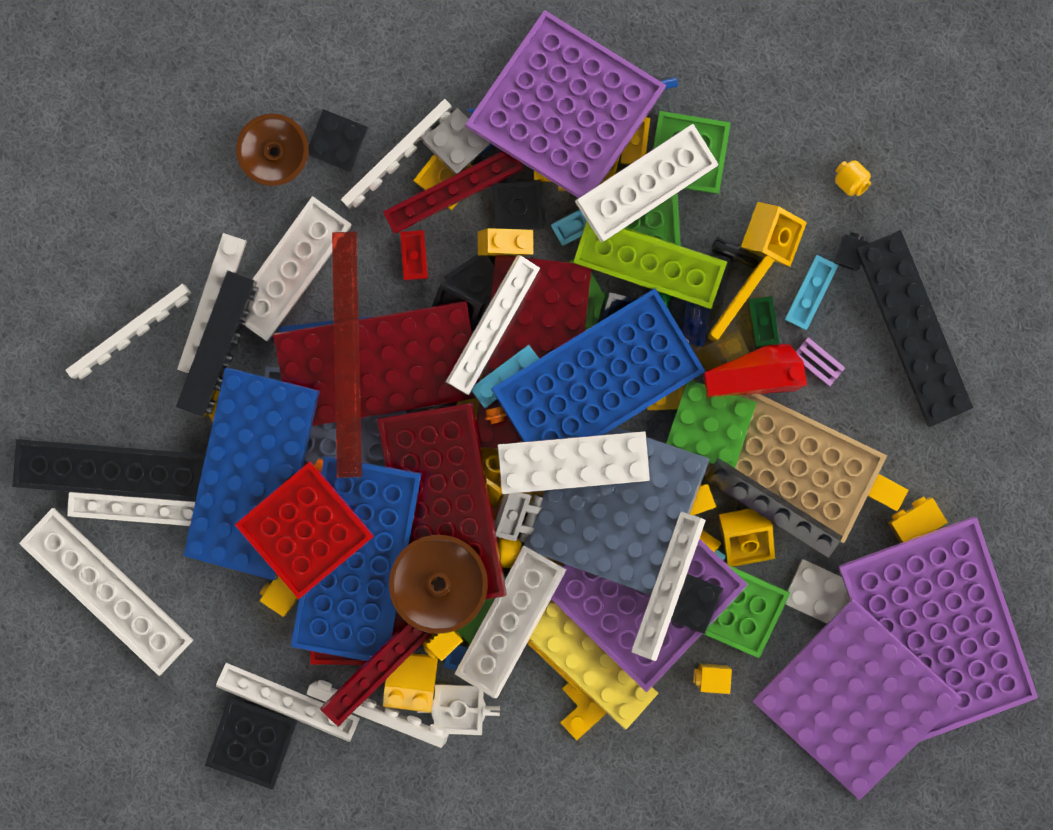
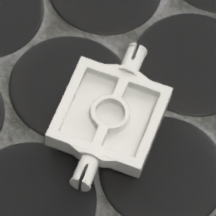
M435 684V698L431 713L434 725L442 727L444 732L448 734L482 735V722L485 715L500 716V706H485L484 692L473 685Z

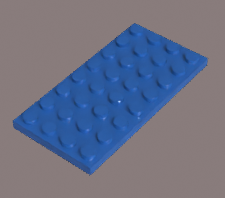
M655 288L492 387L491 390L523 442L599 436L606 434L704 373L705 370Z
M225 368L183 556L259 577L277 580L278 575L235 524L303 467L320 393L319 390L232 368Z
M325 455L321 474L371 531L374 537L299 599L291 647L368 661L393 634L397 611L390 597L389 577L396 558L409 545L422 473Z

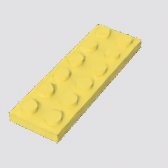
M552 599L549 601L529 640L626 730L659 693L653 687L648 692H645Z

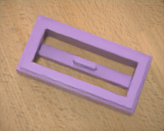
M809 337L796 351L803 360L804 366L829 387L845 369L843 365ZM807 345L829 361L837 370L834 371L806 348ZM802 352L829 373L831 378L828 379L800 354Z

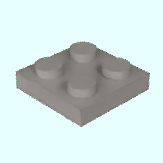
M458 108L423 140V143L455 175L462 172L491 144L465 127L469 119Z

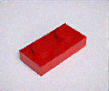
M425 231L400 232L404 281L428 279Z

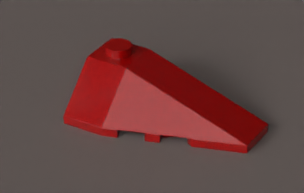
M790 344L767 345L703 373L707 397L795 392L807 385L804 362Z

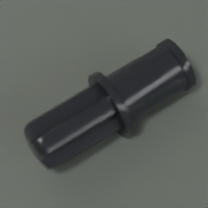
M716 237L711 248L712 252L728 257L731 262L735 260L752 268H755L759 261L758 255L740 248V244L735 245L719 237Z

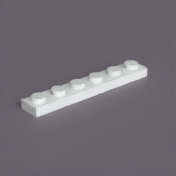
M444 99L341 199L349 209L352 206L358 207L365 200L363 195L369 189L372 191L377 189L383 182L381 178L387 172L392 174L400 166L398 161L404 156L407 158L411 156L417 149L415 145L421 139L424 140L433 131L432 128L439 122L442 123L451 114L452 106L447 100Z
M223 233L177 370L189 373L227 270L234 273L237 272L247 243L246 240Z
M517 255L446 380L448 384L469 395L540 269L538 266Z
M181 284L67 368L66 372L74 379L78 377L83 379L92 372L90 369L97 363L102 365L111 358V352L116 349L120 351L131 343L130 338L136 334L141 336L150 329L148 325L153 321H162L170 314L168 310L176 305L179 308L189 300L187 296L191 294L187 286Z
M69 492L67 516L190 526L195 502Z
M680 512L632 648V653L654 661L657 660L706 520Z
M228 663L225 664L216 683V687L348 742L351 741L360 718L350 715L337 727L320 710L324 703Z
M319 680L309 686L307 695L326 702L337 689L332 688L331 683ZM369 698L353 712L440 748L444 746L449 736L440 726L433 724L430 726L425 725L417 717H405L400 715L397 709L380 707L376 705V701Z

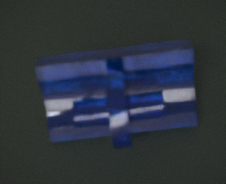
M687 301L682 333L690 345L704 347L710 308Z

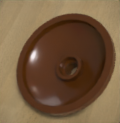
M264 114L252 119L240 132L236 144V156L243 172L253 181L266 186H280L294 180L303 171L309 155L308 140L302 128L294 120L281 114ZM277 148L279 150L278 155L271 156V149Z

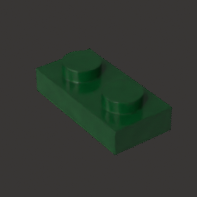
M773 296L748 299L755 347L780 344Z

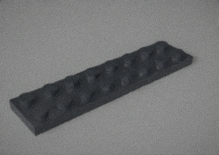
M895 231L856 248V253L927 426L932 427L972 409L973 405L902 231Z
M16 439L12 487L195 502L206 454Z

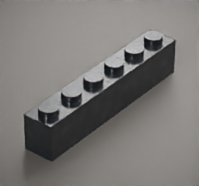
M227 270L177 402V408L207 418L208 414L213 413L216 406L214 397L217 391L220 392L225 368H230L234 356L231 355L233 346H238L241 340L242 333L239 332L242 323H247L251 312L248 309L250 301H255L259 291V287H256L258 282Z

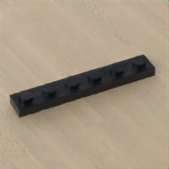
M719 458L705 477L706 481L828 558L843 537Z

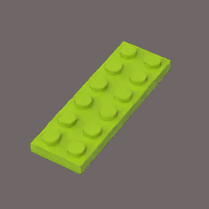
M586 221L573 262L650 289L656 288L659 292L710 309L712 308L727 264L726 261L628 228H623L605 241L600 242L588 221Z

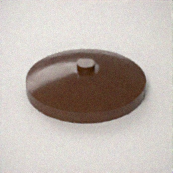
M430 535L412 542L398 555L390 572L389 592L396 611L409 625L426 633L445 634L463 628L478 615L487 595V574L481 558L468 544L451 536Z

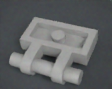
M526 492L504 494L494 523L496 536L516 541L519 532H521L519 541L526 543L528 535H531L534 530L532 526L535 519L541 513L542 507L540 506L543 497L534 494L532 503H529L531 495ZM528 512L525 523H522L525 513Z

